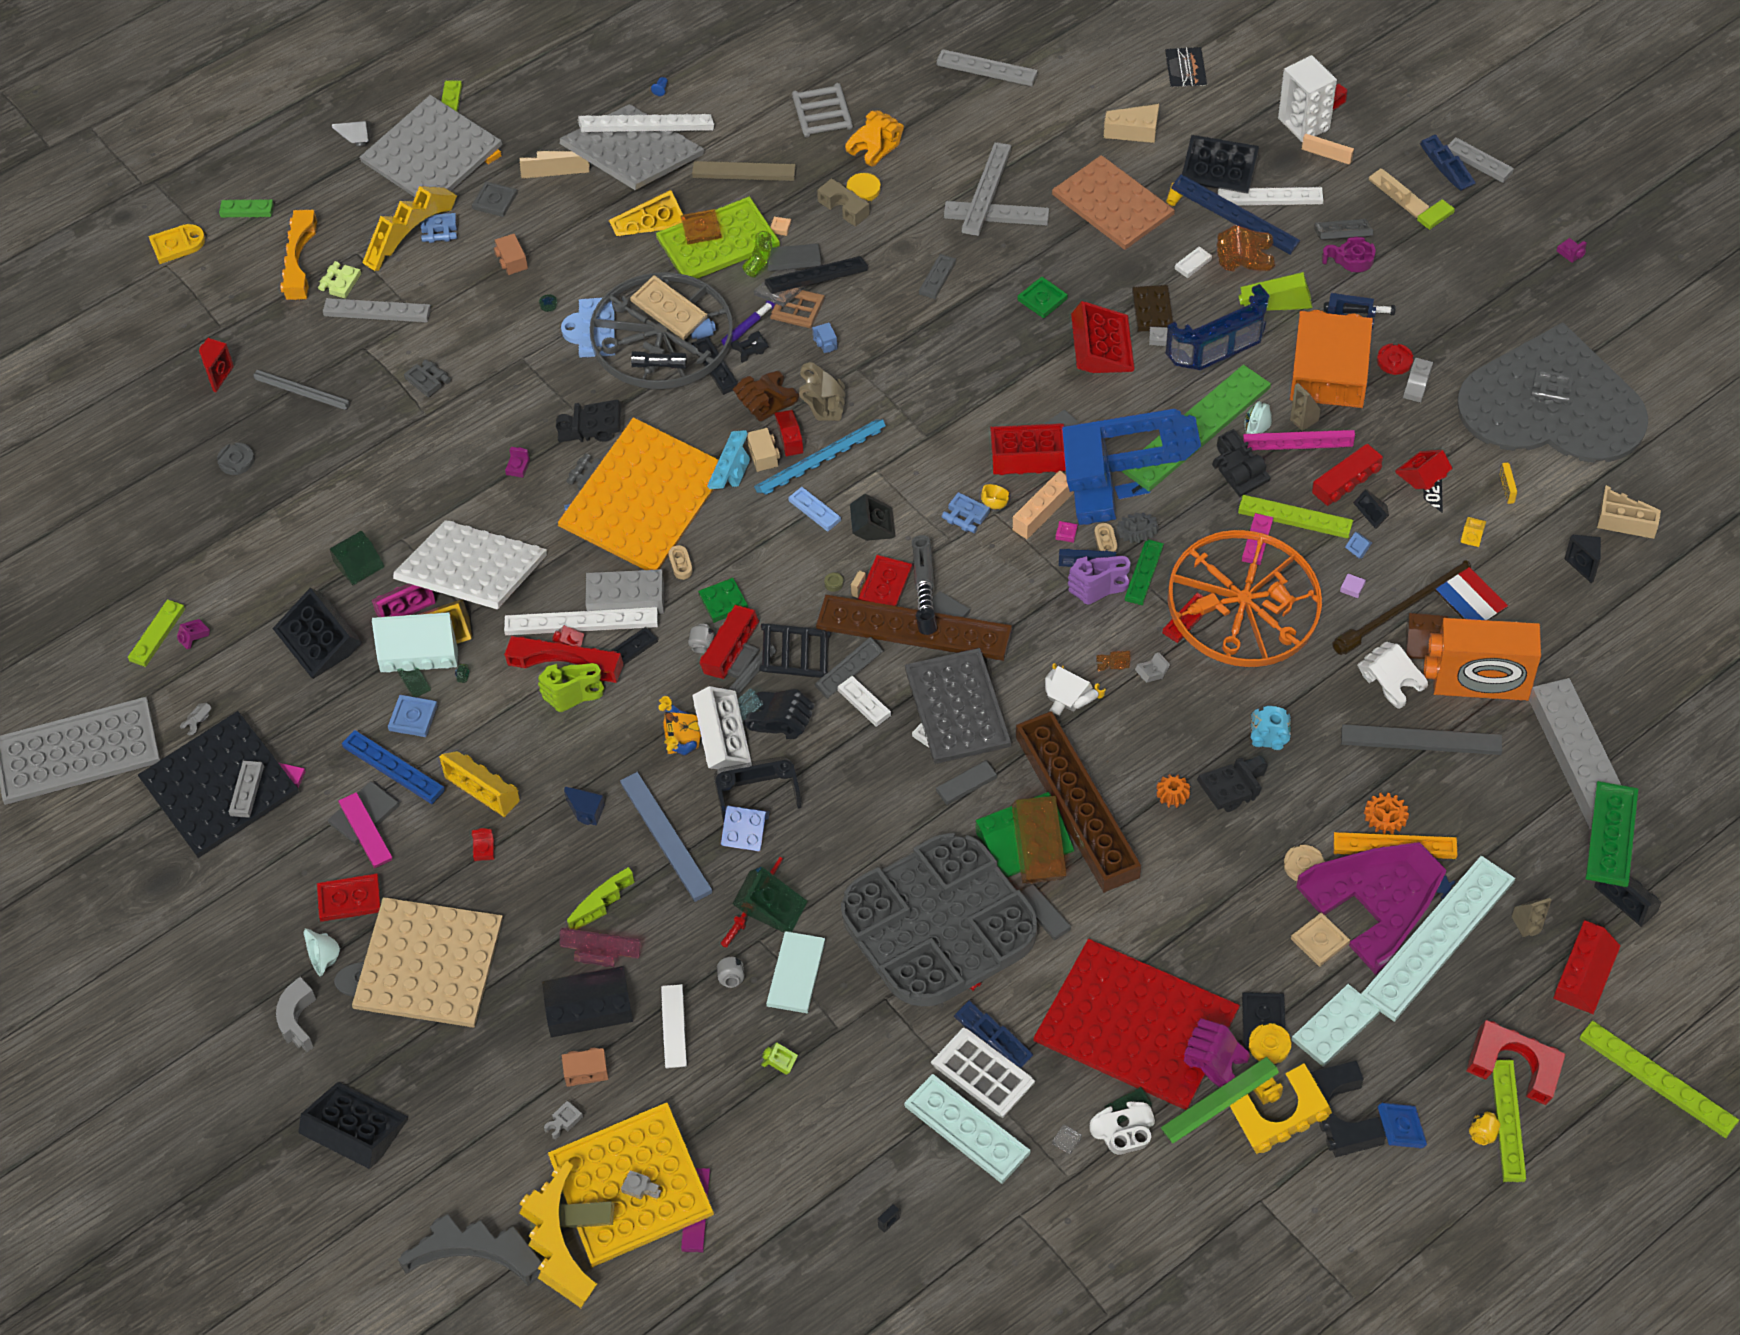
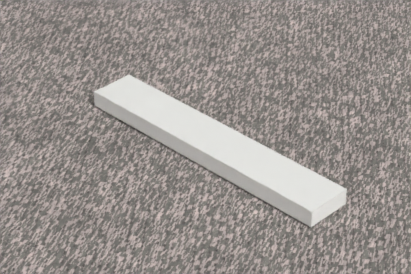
M1322 187L1250 188L1248 194L1218 189V195L1236 205L1323 204Z

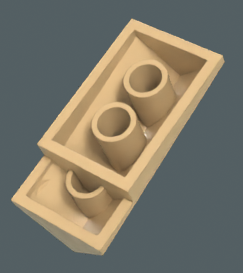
M537 151V158H520L521 178L588 173L590 168V162L572 151Z

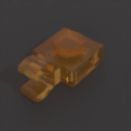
M1130 651L1110 652V655H1097L1096 662H1103V664H1097V670L1104 671L1109 666L1110 669L1118 670L1130 668Z

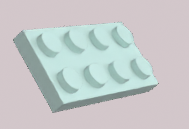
M1347 984L1292 1036V1041L1324 1067L1379 1015L1380 1010L1363 998L1352 986Z

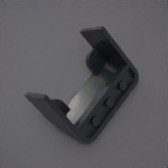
M781 756L718 769L714 773V782L723 823L726 810L722 791L751 783L777 778H791L797 808H801L799 785L794 765L790 759Z

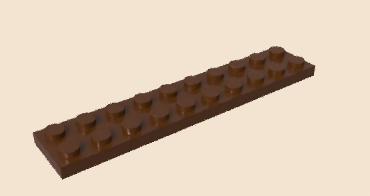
M826 594L816 624L817 629L865 638L871 637L877 640L954 653L980 648L983 658L1001 661L1005 659L1012 632V625L935 613L937 630L932 634L924 635L918 630L916 620L918 610Z

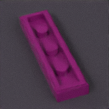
M695 1168L708 1198L710 1168ZM706 1219L683 1228L682 1252H704Z

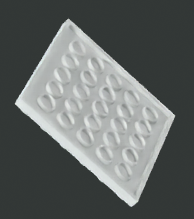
M445 520L394 571L393 579L499 609L546 557L547 549Z

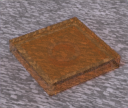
M715 209L680 215L687 244L721 238Z

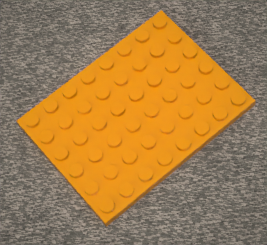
M633 417L558 521V526L644 570H659L668 558L669 550L677 545L714 491V489H709L707 485L719 460Z

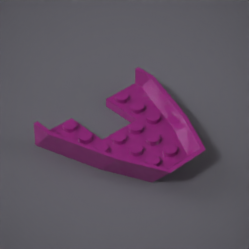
M1420 842L1374 848L1313 865L1298 875L1296 888L1319 913L1322 912L1324 915L1353 896L1360 901L1379 923L1350 941L1349 946L1371 971L1377 975L1427 910L1447 870Z

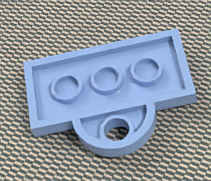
M602 298L579 299V313L567 316L561 324L563 337L570 343L579 344V357H596L591 345L590 321L597 304ZM611 300L602 309L597 319L615 321V311L612 308ZM569 327H574L573 330H566ZM594 328L596 346L602 347V341L605 338H615V329ZM611 343L605 346L607 348L614 347L615 345ZM603 350L600 351V354H601L602 356H612V355H615V353H613V354H606V353H604Z

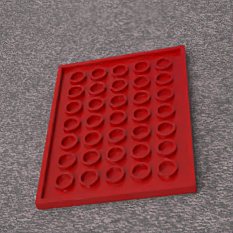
M1088 939L1037 1030L1034 1042L1179 1108L1188 1110L1206 1075L1201 1068L1190 1067L1184 1061V1053L1188 1047L1190 1037H1193V1030L1197 1027L1200 1019L1225 1025L1229 1029L1239 1011L1240 1005Z

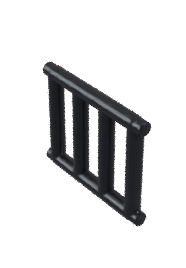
M761 624V630H763V655L759 671L822 678L829 672L827 671L828 637H830L831 632L816 628ZM771 632L782 633L781 666L770 665ZM790 634L801 635L800 668L789 667ZM809 636L820 637V670L808 669Z

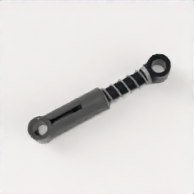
M918 535L911 542L915 589L918 592L919 610L916 613V620L919 632L929 635L937 630L936 617L932 607L933 602L931 601L933 597L930 594V591L934 588L933 553L929 537Z

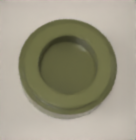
M829 573L824 579L825 588L831 592L839 591L843 587V577L838 573Z

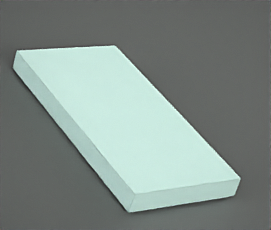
M785 931L767 999V1007L808 1013L825 945V938Z

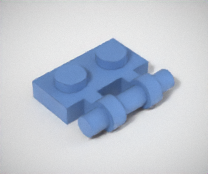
M437 214L421 222L422 233H428V235H421L422 242L429 241V243H435V241L439 240L447 242L450 239H457L456 232H450L457 230L456 214Z
M958 492L948 505V509L952 512L944 511L942 518L951 525L960 526L966 532L975 533L977 527L972 525L973 522L981 525L990 513V507ZM961 515L965 517L966 520L964 521L958 518V516Z

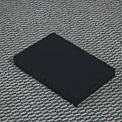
M1242 992L1243 1047L1250 1052L1249 1037L1257 1026L1271 1023L1279 1025L1286 1030L1284 994Z

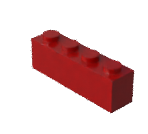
M1367 443L1313 482L1312 493L1327 506L1337 502L1341 496L1351 492L1359 483H1364L1373 473H1378L1382 468L1383 456Z
M735 605L731 612L728 613L725 622L720 626L707 651L700 658L699 663L704 674L721 679L726 677L729 668L731 669L742 651V647L747 643L759 623L755 610Z

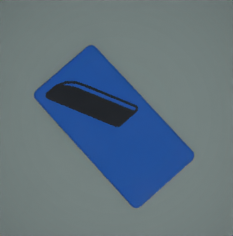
M1136 482L1114 487L1118 499L1151 492Z

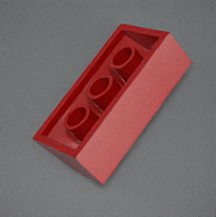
M1584 920L1553 999L1594 1015L1620 949V944L1605 928Z

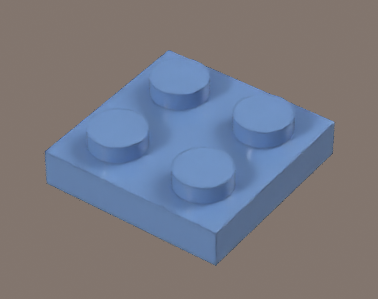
M399 695L388 724L389 731L426 737L438 706L437 701Z

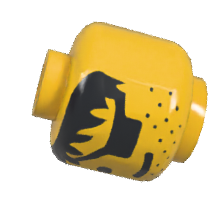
M1491 1112L1477 1113L1469 1127V1133L1473 1141L1480 1145H1487L1496 1140L1501 1124L1496 1115Z

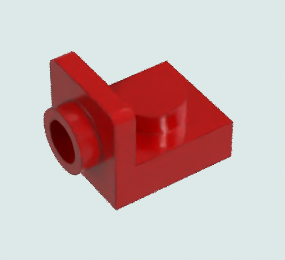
M480 828L472 830L474 861L494 860V836L492 829Z

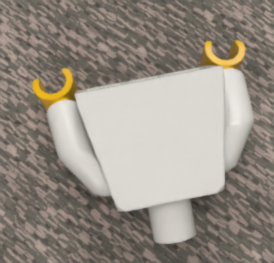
M1056 663L1052 665V670L1045 677V691L1048 698L1054 702L1049 711H1052L1054 715L1059 717L1064 708L1075 711L1096 698H1103L1106 689L1099 690L1100 684L1098 683L1092 689L1093 686L1090 682L1065 670L1064 666H1057Z

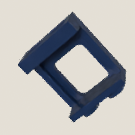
M1331 293L1327 314L1346 315L1343 313L1344 303L1368 306L1369 310L1366 318H1375L1376 307L1373 306L1374 299Z

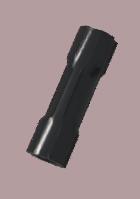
M632 351L631 354L632 367L660 366L686 369V353L672 352L660 354Z

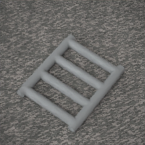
M839 83L827 88L799 93L797 91L792 92L805 137L820 132L842 128L850 130L853 128L844 94ZM832 93L837 94V98L801 104L800 100ZM840 104L841 108L840 110L807 116L804 114L805 110ZM840 116L844 117V121L809 128L807 122Z

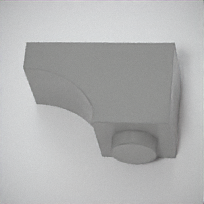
M1415 357L1403 398L1421 403L1431 376L1433 362Z

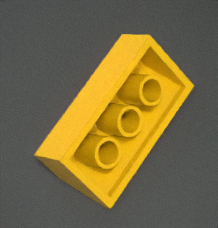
M458 751L439 756L444 776L447 780L501 816L505 817L519 803L518 790L514 785H508L499 775H493L488 772L485 766L476 764L470 756L463 755Z

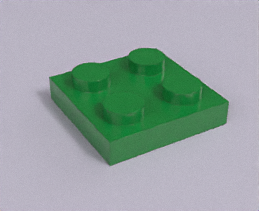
M1041 276L1021 292L1017 300L1044 319L1068 299V294Z
M733 578L698 591L699 597L713 623L727 618L728 613L731 612L735 605L748 608V604Z

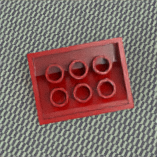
M1081 301L1071 313L1077 369L1090 373L1133 372L1134 361L1128 315Z
M1064 424L990 427L993 475L1040 474L1043 472L1057 473L1059 470L1061 472L1066 471L1062 431Z

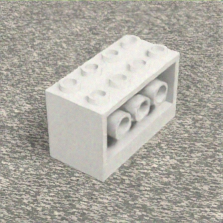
M1312 55L1284 68L1278 119L1302 143L1305 133L1317 136L1330 129L1337 79Z

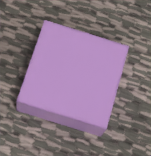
M1347 574L1340 592L1358 598L1366 580Z

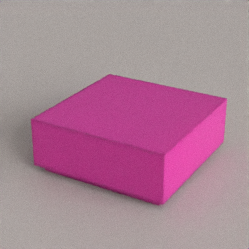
M1059 521L1055 540L1074 543L1078 524Z

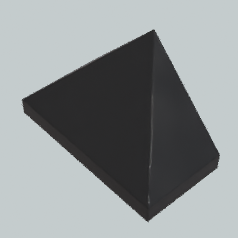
M1366 489L1353 502L1376 529L1389 516L1387 504Z

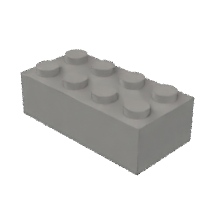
M662 570L586 573L587 611L657 607L658 614H664V579Z

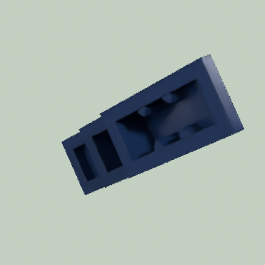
M1436 134L1421 141L1420 145L1440 172L1460 191L1476 184L1459 156H1454L1447 145L1443 146Z
M970 1000L954 1015L966 1029L1017 1067L1021 1068L1033 1056L1004 1026L1000 1027L987 1013L983 1014Z

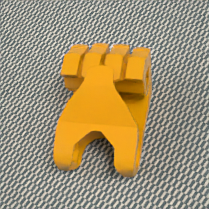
M879 110L871 111L866 116V125L856 131L845 146L846 152L851 155H856L864 149L868 150L865 154V162L871 167L875 166L886 154L899 145L904 129L903 124L898 123L895 118H891L890 115L884 114Z

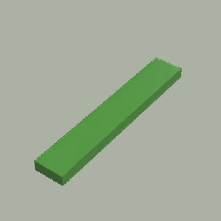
M1267 1057L1162 1126L1163 1133L1172 1144L1278 1074L1277 1067Z

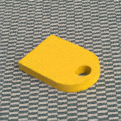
M193 224L181 225L149 236L159 264L197 252L205 243L202 229Z

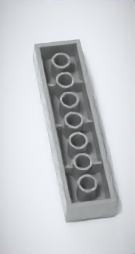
M1570 678L1534 686L1531 690L1529 702L1591 829L1597 781L1621 785Z

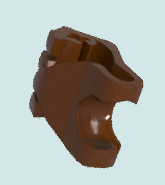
M780 371L762 375L758 381H754L751 376L745 377L733 388L738 399L758 421H764L781 409L794 405L799 398V393L794 388L781 387L784 375Z

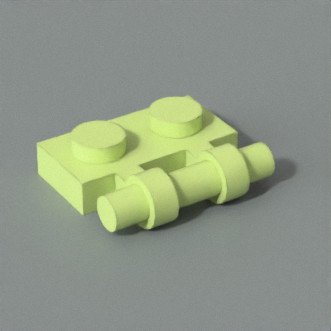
M335 261L327 269L326 276H323L320 280L318 288L321 291H324L326 287L330 288L329 292L331 295L346 299L360 277L361 271L344 265L342 270L338 269L340 264Z

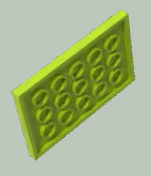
M750 196L656 233L657 240L678 273L696 279L766 252L768 248L780 246L778 238Z

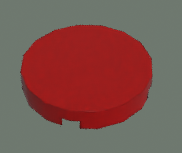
M1387 344L1379 350L1377 363L1381 370L1388 374H1403L1412 367L1413 353L1402 344Z

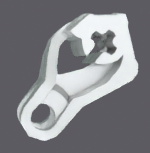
M1384 642L1380 647L1375 648L1372 653L1367 654L1364 657L1365 660L1358 663L1362 676L1370 684L1377 679L1382 686L1387 700L1398 709L1406 704V697L1400 689L1402 686L1414 687L1417 691H1422L1428 687L1426 677L1416 668L1398 644Z

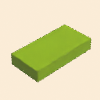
M1442 199L1417 217V221L1430 230L1452 215L1455 209Z

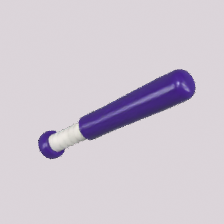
M768 299L763 307L734 328L732 342L738 340L768 310L774 309L775 302L772 299ZM728 334L724 338H722L721 342L723 346L726 343Z

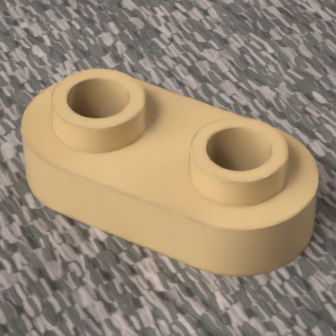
M1107 523L1098 524L1094 531L1098 551L1109 549L1107 551L1117 553V542L1112 526Z
M680 545L672 547L669 550V560L675 577L678 579L689 578L693 571L687 549Z

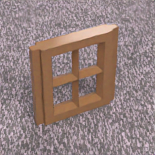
M795 288L782 291L770 317L773 320L811 329L824 302L825 295ZM787 296L799 299L797 305L785 302ZM803 300L815 303L813 308L800 305ZM782 306L795 309L793 314L780 311ZM797 311L810 312L809 318L796 315Z

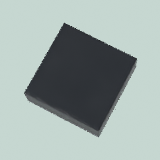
M894 1204L878 1217V1227L884 1233L900 1219L899 1209Z

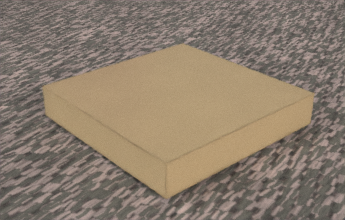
M1322 912L1291 935V940L1319 967L1350 943V939Z

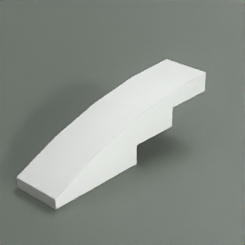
M683 985L661 986L665 1068L687 1067Z

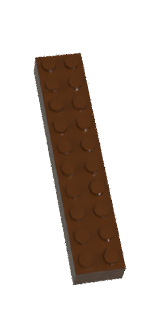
M1050 711L1017 724L1016 739L1044 789L1050 793L1065 826L1103 893L1139 879L1141 864L1053 712Z

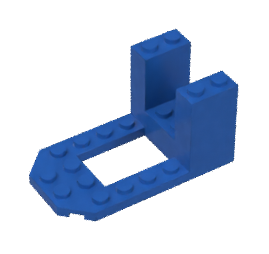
M1169 409L1062 427L1066 478L1069 491H1074L1076 515L1079 525L1107 522L1116 519L1112 472L1184 461L1200 448L1201 440L1196 417L1191 415L1184 416L1179 410ZM1159 429L1162 447L1108 455L1104 438Z

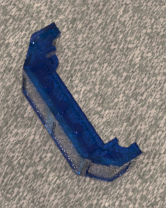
M1258 284L1252 287L1254 297L1253 295L1249 296L1250 305L1194 330L1188 324L1185 325V329H1179L1176 322L1169 324L1165 354L1175 366L1202 370L1261 343L1266 326V310L1270 295Z

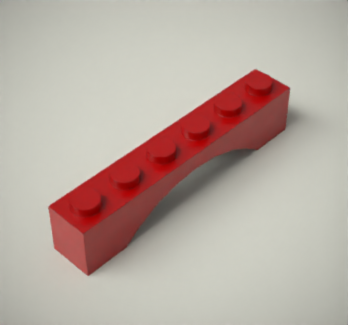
M511 636L504 654L508 666L528 668L536 664L552 661L569 662L577 665L597 664L601 670L600 680L617 683L624 665L621 653L615 651L590 649L578 645L571 646L559 642L552 643L540 639H527L525 637Z

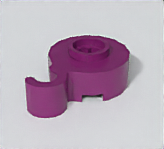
M1363 237L1348 238L1347 242L1340 247L1335 245L1325 246L1322 263L1327 264L1328 257H1332L1336 263L1343 266L1346 270L1358 273L1364 272L1374 264L1376 249L1373 243L1366 242Z

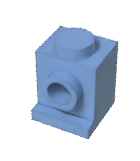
M830 323L812 328L814 342L816 341L818 347L822 348L824 353L837 349V337Z

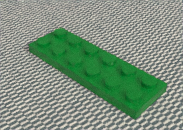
M1597 781L1586 880L1628 887L1639 788Z

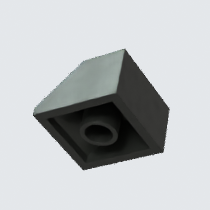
M863 494L850 504L852 533L866 541L893 539L895 537L891 506L867 494Z

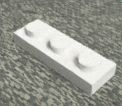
M853 676L838 686V692L876 727L891 716V711Z

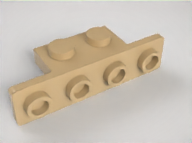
M1379 169L1369 176V180L1414 217L1417 218L1421 213L1429 209L1427 204L1383 169Z

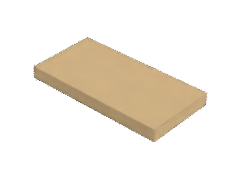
M655 275L630 297L631 302L683 340L707 318V314Z

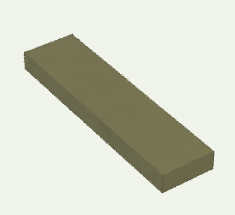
M613 1202L559 1205L560 1228L613 1225L615 1204ZM530 1221V1229L533 1230L536 1225Z

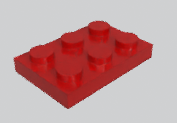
M876 555L858 600L897 606L913 565Z
M378 874L317 883L319 919L321 922L379 913L381 901Z

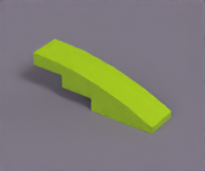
M629 867L608 879L579 904L567 919L571 933L606 915L605 907L621 899L619 891L634 884L633 873Z

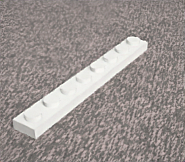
M711 114L586 115L578 117L581 132L693 131L714 129Z
M657 607L505 615L504 632L505 635L555 633L563 625L577 631L658 627Z

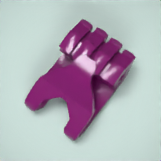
M1205 1019L1199 1020L1197 1027L1193 1030V1037H1190L1188 1047L1184 1053V1061L1190 1067L1201 1068L1207 1077L1220 1088L1236 1078L1232 1072V1062L1234 1064L1247 1063L1250 1057L1249 1052L1237 1042L1228 1027Z

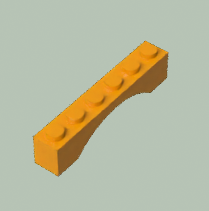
M293 210V217L290 218L291 230H288L289 243L286 244L287 256L284 257L286 267L282 271L284 281L281 282V292L284 293L286 300L307 299L309 286L305 273L298 266V260L305 244L316 234L317 227L314 210Z

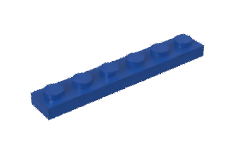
M356 730L342 742L344 749L430 804H433L445 791L444 786Z

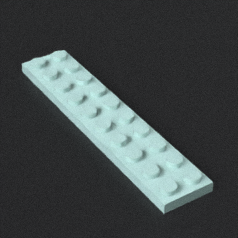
M1480 856L1361 993V996L1395 1022L1511 887L1515 878L1483 856Z

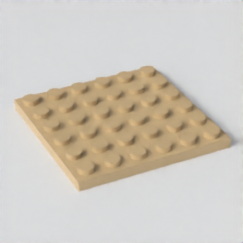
M383 897L352 1003L353 1009L475 1028L503 921L502 915Z

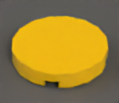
M859 173L850 177L846 188L853 191L860 198L871 201L879 195L881 184L876 176L869 173Z
M1271 1023L1259 1025L1252 1031L1249 1037V1050L1258 1061L1267 1057L1273 1064L1280 1063L1290 1053V1036L1279 1025Z

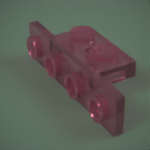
M568 928L560 929V946L576 949L574 961L614 967L619 956L640 957V939Z

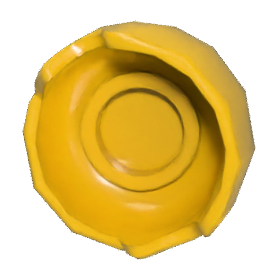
M987 484L983 486L981 500L990 509H1002L1008 503L1009 491L998 485Z

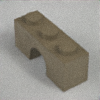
M832 178L817 189L818 202L830 210L837 205H843V219L855 227L870 215L869 203L865 199L860 198L853 191L848 190Z

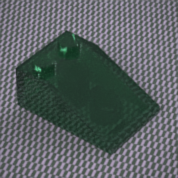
M759 867L749 871L732 904L746 915L785 933V931H793L808 901L765 868Z

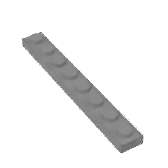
M994 143L963 223L962 233L979 236L1011 152V145Z

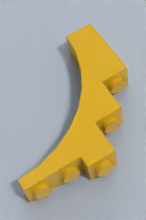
M566 1161L562 1167L558 1165L551 1176L554 1178L550 1183L546 1181L539 1192L534 1190L531 1195L526 1194L520 1202L522 1208L519 1214L536 1225L529 1235L531 1241L528 1246L545 1257L538 1268L541 1271L538 1279L582 1308L597 1284L584 1274L572 1259L560 1230L558 1212L560 1195L564 1182L573 1167L571 1163Z

